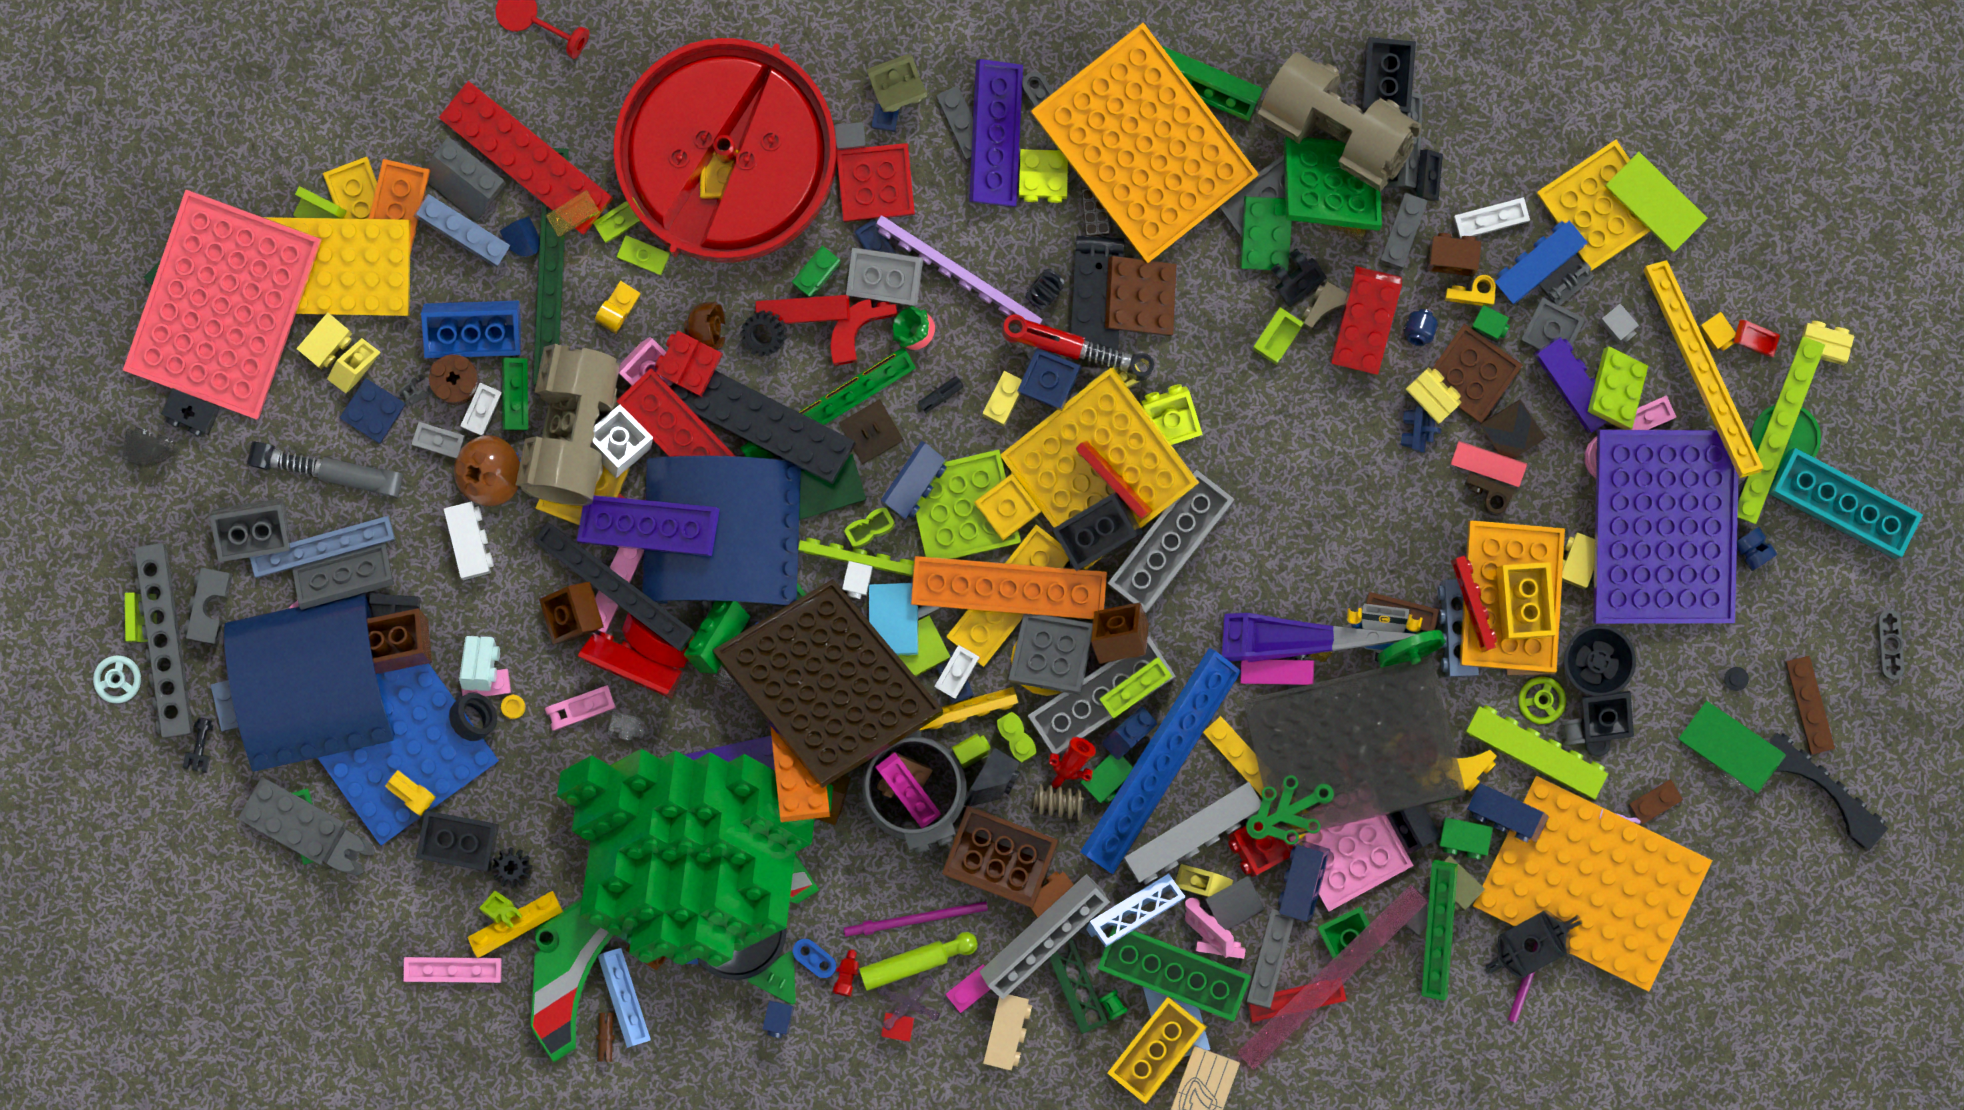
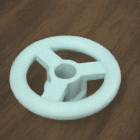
M119 655L111 656L104 659L97 666L93 676L94 687L102 699L110 703H123L133 698L138 692L141 685V673L138 666L131 659ZM116 663L115 669L109 670L105 675V680L100 682L103 670L108 665ZM123 664L127 665L133 672V686L125 681V675L122 672ZM115 675L120 676V681L118 683L113 682V677ZM107 687H121L127 693L122 696H112L106 693L104 689Z

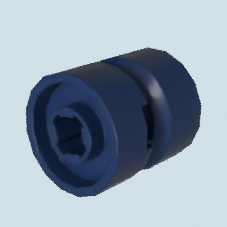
M1757 527L1737 541V550L1740 555L1746 556L1745 562L1751 571H1754L1778 555L1771 543L1765 542L1766 536L1760 527Z

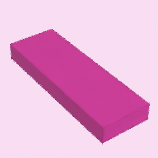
M1241 661V683L1314 685V661Z

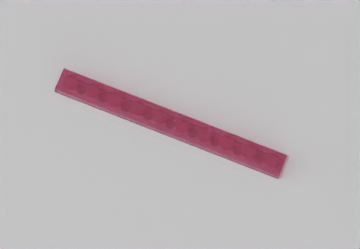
M1411 884L1237 1053L1253 1069H1256L1428 903L1427 899Z

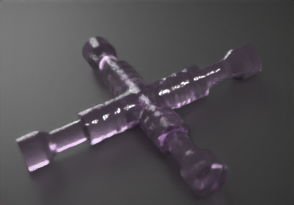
M927 975L923 979L922 984L916 987L908 997L896 991L892 992L884 985L878 987V994L891 997L892 1001L900 1004L893 1012L894 1015L883 1023L885 1029L891 1030L894 1022L898 1018H902L909 1009L919 1014H925L931 1020L937 1021L939 1019V1012L929 1010L925 1005L917 1002L923 995L926 987H930L934 983L933 978Z

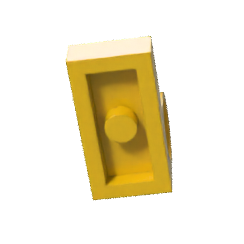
M1480 275L1472 283L1471 291H1466V287L1456 285L1452 286V289L1447 288L1444 301L1492 307L1495 300V282L1488 275ZM1480 282L1486 283L1489 286V292L1480 293L1477 289V284Z
M620 281L609 300H606L596 314L595 322L617 334L641 293Z

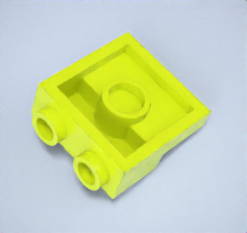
M1021 149L1019 198H1024L1025 202H1038V198H1047L1050 203H1061L1062 199H1067L1068 161L1060 150Z
M1181 384L1173 385L1168 388L1167 393L1159 395V392H1152L1145 396L1146 400L1141 401L1143 409L1171 445L1203 435L1190 392L1186 386L1182 387Z

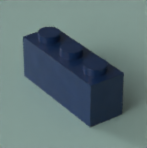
M1479 783L1467 808L1473 813L1472 818L1484 824L1486 820L1495 823L1493 827L1504 833L1510 830L1516 833L1515 838L1525 843H1528L1529 840L1537 843L1549 818L1544 812Z
M1306 841L1293 846L1290 854V859L1292 860L1291 868H1288L1284 877V882L1287 883L1285 892L1282 891L1278 901V905L1281 906L1279 913L1305 922L1313 918L1330 853L1329 848Z

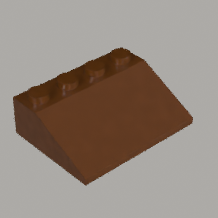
M967 806L942 874L1033 908L1060 841Z

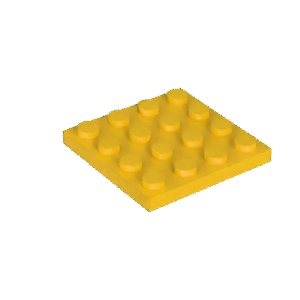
M1614 140L1536 193L1557 224L1561 221L1567 223L1570 220L1588 242L1578 252V255L1584 263L1589 264L1591 267L1590 272L1651 232L1605 187L1630 161L1617 140Z

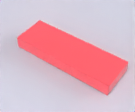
M1458 441L1451 461V465L1517 487L1520 486L1527 467V463Z

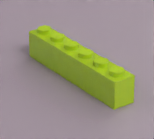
M1490 706L1477 707L1464 732L1465 734L1591 800L1596 799L1608 776V773L1604 771V766L1594 761L1591 764L1582 760L1584 756L1576 751L1570 750L1569 753L1561 749L1562 744L1549 738L1547 742L1539 737L1540 733L1528 727L1527 730L1520 728L1518 726L1519 722L1511 717L1506 716L1505 719L1496 715L1498 711Z

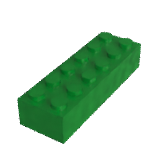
M1113 926L1109 937L1116 933L1117 926ZM1134 930L1105 947L1097 968L1233 1022L1236 1019L1252 977Z

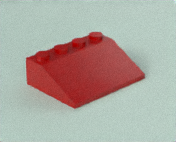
M601 632L600 635L593 633L579 652L578 657L583 661L670 699L673 698L683 675V672L678 667L657 663L636 652L630 643L623 641L622 645L613 642L614 637L604 632Z

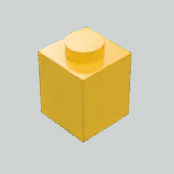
M1721 312L1699 327V330L1714 351L1719 348L1725 351L1734 344L1732 339L1735 338L1736 332Z

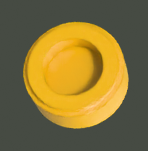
M509 695L501 703L502 713L510 719L520 718L526 709L524 700L517 695Z

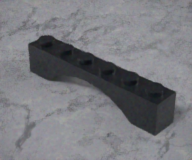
M1775 733L1768 742L1784 752L1786 756L1774 772H1788L1800 775L1824 789L1834 800L1842 814L1847 836L1865 851H1870L1888 830L1884 825L1886 821L1878 814L1874 813L1872 815L1865 809L1867 805L1860 798H1852L1847 793L1849 789L1840 781L1835 783L1829 778L1830 773L1823 766L1819 765L1817 767L1810 761L1812 757L1803 749L1798 751L1792 745L1794 742L1784 733L1781 735Z

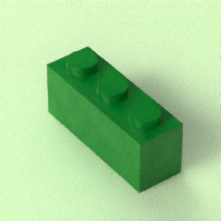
M714 602L712 609L701 623L695 637L689 643L684 656L700 673L716 674L721 664L716 659L713 649L739 635L750 616L738 602Z

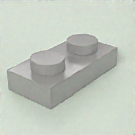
M418 422L412 445L456 459L462 449L465 436Z

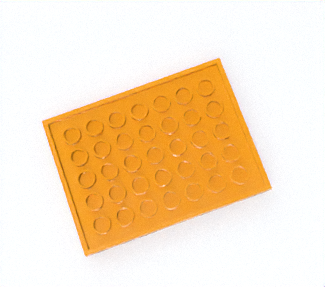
M1144 23L1138 25L1030 111L1142 259L1147 263L1259 175Z
M1536 776L1523 803L1549 816L1537 843L1532 840L1525 843L1515 838L1516 833L1509 830L1483 884L1485 890L1476 898L1473 907L1514 927L1544 910H1548L1562 921H1567L1579 915L1580 919L1573 923L1582 920L1583 924L1570 931V954L1649 992L1713 860Z

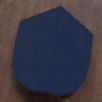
M529 216L516 220L500 230L504 241L510 245L511 251L517 255L528 257L538 252L540 246L539 236Z

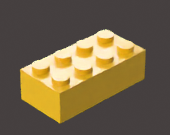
M1167 997L1108 1071V1074L1146 1104L1198 1040L1207 1026L1171 997Z

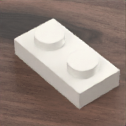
M480 383L461 423V427L484 436L500 401L502 392Z
M958 645L934 687L956 699L980 657Z

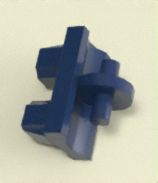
M1416 406V410L1404 411V424L1414 425V432L1403 433L1401 445L1411 448L1416 452L1425 453L1426 442L1433 443L1434 434H1441L1442 429L1435 427V420L1429 418V413L1423 407Z

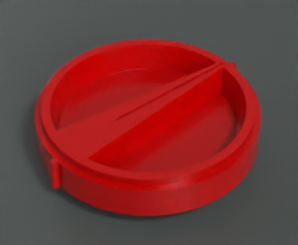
M716 38L680 47L663 56L641 75L627 95L619 113L614 135V162L619 184L633 213L654 237L670 247L673 257H677L679 253L703 261L734 263L760 258L779 250L797 238L813 222L825 204L833 184L837 163V144L831 113L819 88L798 64L781 53L779 44L776 43L770 48L749 40ZM715 151L718 160L721 162L730 163L733 161L732 168L729 171L720 198L701 199V173L704 167H707L714 156L712 154Z

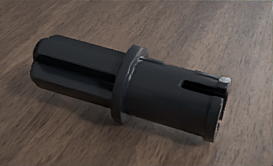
M954 376L939 388L934 387L935 390L919 400L918 403L927 414L942 402L946 403V399L964 387L963 383L957 376Z

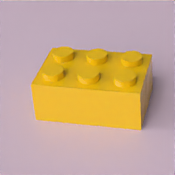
M1550 562L1502 565L1496 568L1502 640L1555 636L1556 623Z

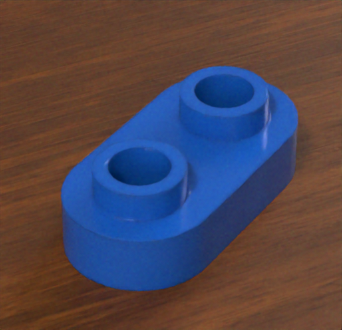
M801 939L795 943L793 947L794 957L816 976L828 978L836 971V961L831 955L809 939ZM804 946L810 949V953L807 956L801 954V948ZM823 961L829 964V968L826 971L820 969V963Z

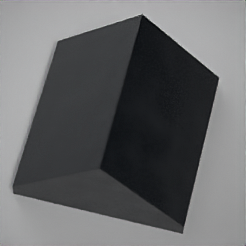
M1630 691L1582 697L1580 713L1586 743L1634 737Z

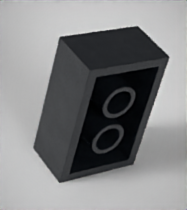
M1116 492L1052 529L1076 571L1088 566L1143 533L1128 505Z
M425 810L416 858L490 872L499 824Z

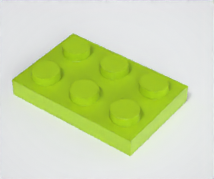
M1610 346L1604 348L1587 412L1619 428L1631 430L1648 365Z

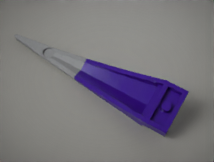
M1253 613L1225 614L1222 656L1228 661L1248 660V662L1395 643L1416 634L1322 625Z

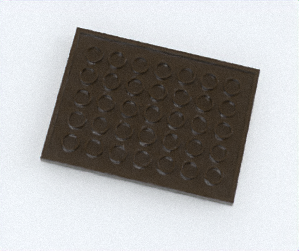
M834 579L713 649L718 662L821 788L943 715L941 706Z

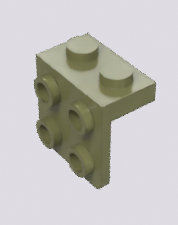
M911 53L866 69L873 91L883 112L897 111L901 106L909 103H918L928 95L919 77Z

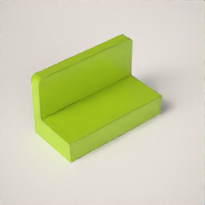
M300 186L295 193L296 196L301 198L293 214L297 218L343 219L347 212L340 206Z
M125 593V641L148 642V639H144L142 632L145 618L144 615L141 616L139 611V601H142L141 594ZM150 594V599L156 600V594ZM157 612L153 616L155 624H157Z

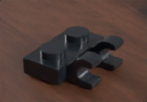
M1297 248L1289 254L1299 267L1295 272L1289 275L1285 268H1281L1279 263L1271 268L1275 277L1280 281L1275 288L1289 307L1327 279L1317 261L1313 258L1308 261L1305 255L1300 253Z

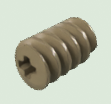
M1039 784L1035 793L1033 812L1038 807L1040 815H1043L1044 811L1048 809L1049 816H1053L1055 810H1057L1058 816L1062 818L1066 811L1068 819H1072L1074 813H1076L1080 821L1084 797H1082L1081 790H1077L1073 796L1071 788H1068L1066 793L1063 794L1062 787H1058L1056 792L1053 793L1052 785H1049L1047 790L1044 791L1043 785Z

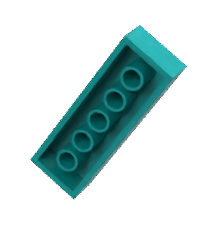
M1796 448L1788 451L1768 494L1893 559L1903 557L1923 514Z

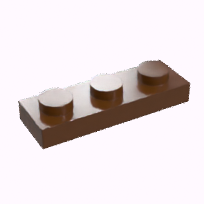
M1372 592L1368 593L1366 604L1409 609L1412 619L1419 620L1420 617L1423 618L1421 631L1435 630L1439 609Z

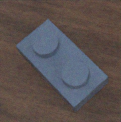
M229 680L211 684L221 731L239 728Z

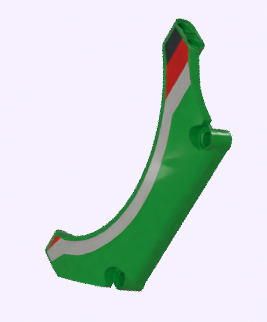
M795 853L790 901L799 904L819 891V888ZM582 897L564 908L562 913L538 925L534 931V937L540 950L534 953L530 1027L554 1063L576 1049V1017L583 985L599 953L613 936L608 931L592 925L589 921L579 917ZM542 932H551V939L548 941L539 939Z

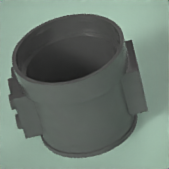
M917 730L871 759L863 778V800L870 817L880 829L892 837L907 841L910 852L915 850L916 854L930 850L929 845L938 842L939 846L953 842L952 837L956 836L953 824L961 814L966 800V779L963 769L954 754L942 744L922 737L920 730ZM911 745L928 747L940 753L950 763L957 778V793L949 812L934 825L916 830L899 828L887 822L875 809L871 796V782L876 766L892 751Z

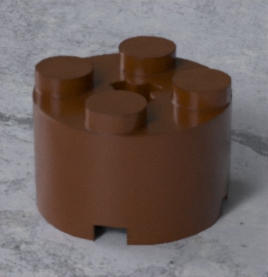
M451 354L441 357L431 366L429 384L434 394L441 401L450 405H462L474 397L480 384L478 371L467 358ZM452 375L460 378L456 381V385L449 382L452 379Z

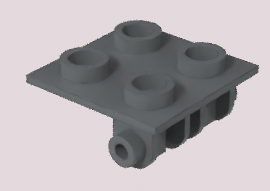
M1575 254L1539 285L1555 304L1560 306L1595 276L1590 272L1591 267L1589 264L1583 263Z

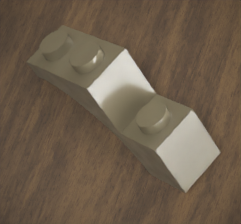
M1329 282L1324 287L1320 285L1313 297L1317 300L1313 308L1308 306L1302 316V319L1305 320L1303 326L1312 330L1314 325L1323 316L1336 309L1344 308L1348 293Z

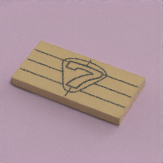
M1194 1045L1170 1110H1223L1240 1062Z

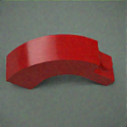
M867 299L850 307V320H839L832 333L831 354L834 366L856 363L855 338L860 328L871 321L896 317V304L891 305L890 302L886 301L877 303L876 307L872 308L871 300Z
M628 612L622 632L635 650L657 663L671 667L684 668L686 662H690L684 656L689 643L682 652Z

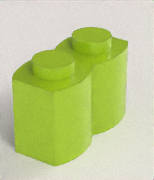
M879 508L872 511L866 519L857 520L848 525L844 532L852 547L858 549L868 545L874 537L884 536L895 527V522L887 508Z
M1010 712L997 720L998 730L1001 736L1009 742L1010 751L1018 762L1023 763L1036 755L1035 744L1024 733L1022 721L1015 713Z
M977 733L952 747L963 769L987 757L988 750L991 749L985 736L979 737Z

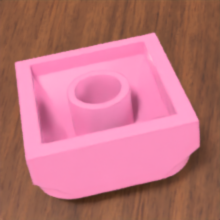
M649 337L642 341L622 361L619 374L633 386L650 368L657 372L658 369L655 368V364L661 355L665 356L666 351ZM661 377L669 387L673 384V382Z

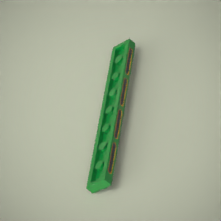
M902 347L803 408L799 413L825 425L916 369L905 348ZM749 442L740 447L746 457L770 459L775 456Z

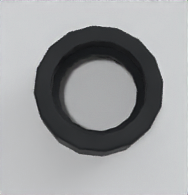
M468 693L454 702L450 708L449 719L452 728L461 738L468 741H478L484 738L497 725L498 717L495 707L489 699L481 694ZM465 705L473 707L479 712L482 717L483 728H476L467 721L463 711Z

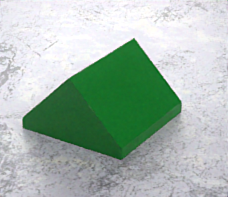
M1362 906L1318 927L1339 971L1383 950Z

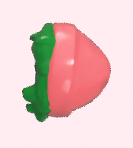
M913 305L904 308L894 318L892 327L893 341H898L900 347H906L910 350L924 348L932 341L935 333V324L932 317L926 313L925 309L920 310Z

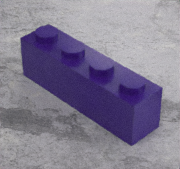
M1556 337L1533 355L1587 433H1592L1607 422L1587 412L1595 380L1593 378L1589 379L1585 373L1587 370L1585 364L1579 358L1576 360L1571 353L1573 347L1568 340Z

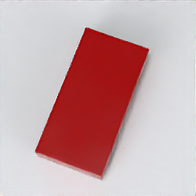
M1739 320L1733 343L1764 356L1774 358L1780 335L1747 320Z

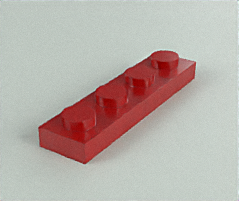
M1465 556L1453 559L1451 564L1481 652L1496 648L1497 637L1487 622L1489 614L1486 607L1481 604L1479 598L1481 597L1480 587L1473 581L1471 575L1473 574L1472 564L1470 560H1466Z

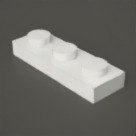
M1524 197L1454 216L1460 239L1462 236L1473 237L1530 221Z

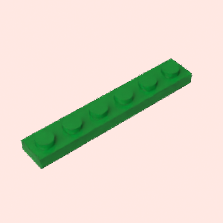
M1434 860L1431 867L1421 996L1445 1001L1448 997L1458 864Z

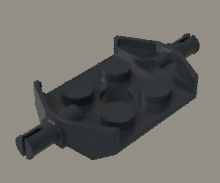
M1544 910L1500 934L1497 943L1499 956L1493 962L1486 964V968L1488 969L1496 965L1488 970L1492 974L1496 970L1505 967L1517 977L1525 978L1529 974L1570 953V931L1583 924L1582 920L1573 923L1580 919L1579 915H1576L1567 921H1562L1548 910ZM1529 938L1535 939L1538 943V948L1535 952L1529 951L1526 947V942Z

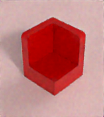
M885 1013L882 1037L910 1042L915 1018Z

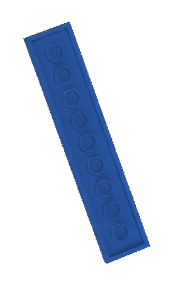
M1211 648L1207 650L1080 853L1106 871L1114 874L1241 673L1239 668Z

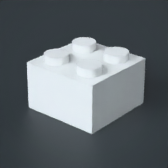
M619 405L594 426V440L590 447L602 454V465L617 478L651 449L653 437Z

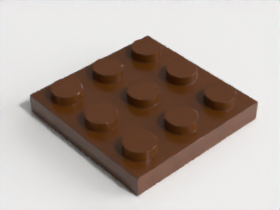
M1108 257L1105 329L1172 336L1174 329L1177 264L1156 261L1147 263L1145 260Z
M1463 324L1431 370L1436 369L1444 377L1442 382L1448 388L1452 386L1458 391L1461 396L1459 398L1461 404L1457 408L1478 423H1482L1523 365L1469 326Z

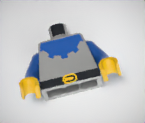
M1364 603L1363 610L1358 608L1357 612H1352L1350 608L1347 609V621L1355 629L1416 634L1420 630L1423 620L1421 617L1419 620L1412 619L1409 609ZM1395 643L1365 646L1364 648L1374 650L1373 660L1378 662V654Z

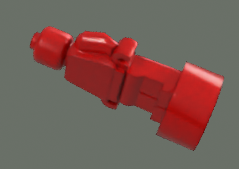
M848 950L847 958L842 959L839 967L836 968V972L840 973L837 982L834 983L832 993L851 997L853 976L859 975V963L854 960L857 955L855 950Z

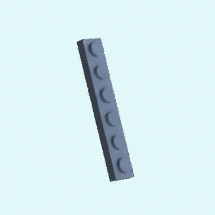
M386 516L290 543V551L250 557L255 578H260L304 564L393 541L395 536L390 517Z

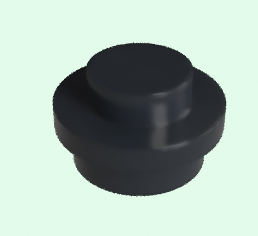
M1733 667L1726 672L1724 682L1730 690L1740 691L1747 686L1749 676L1743 668Z

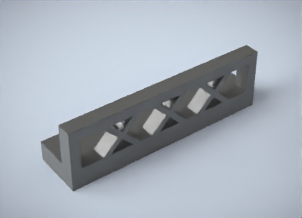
M1412 92L1411 112L1403 114L1422 125L1423 95ZM1421 132L1418 138L1413 137L1414 144L1412 147L1414 148L1398 173V181L1391 182V179L1388 178V184L1384 188L1404 187L1417 189Z

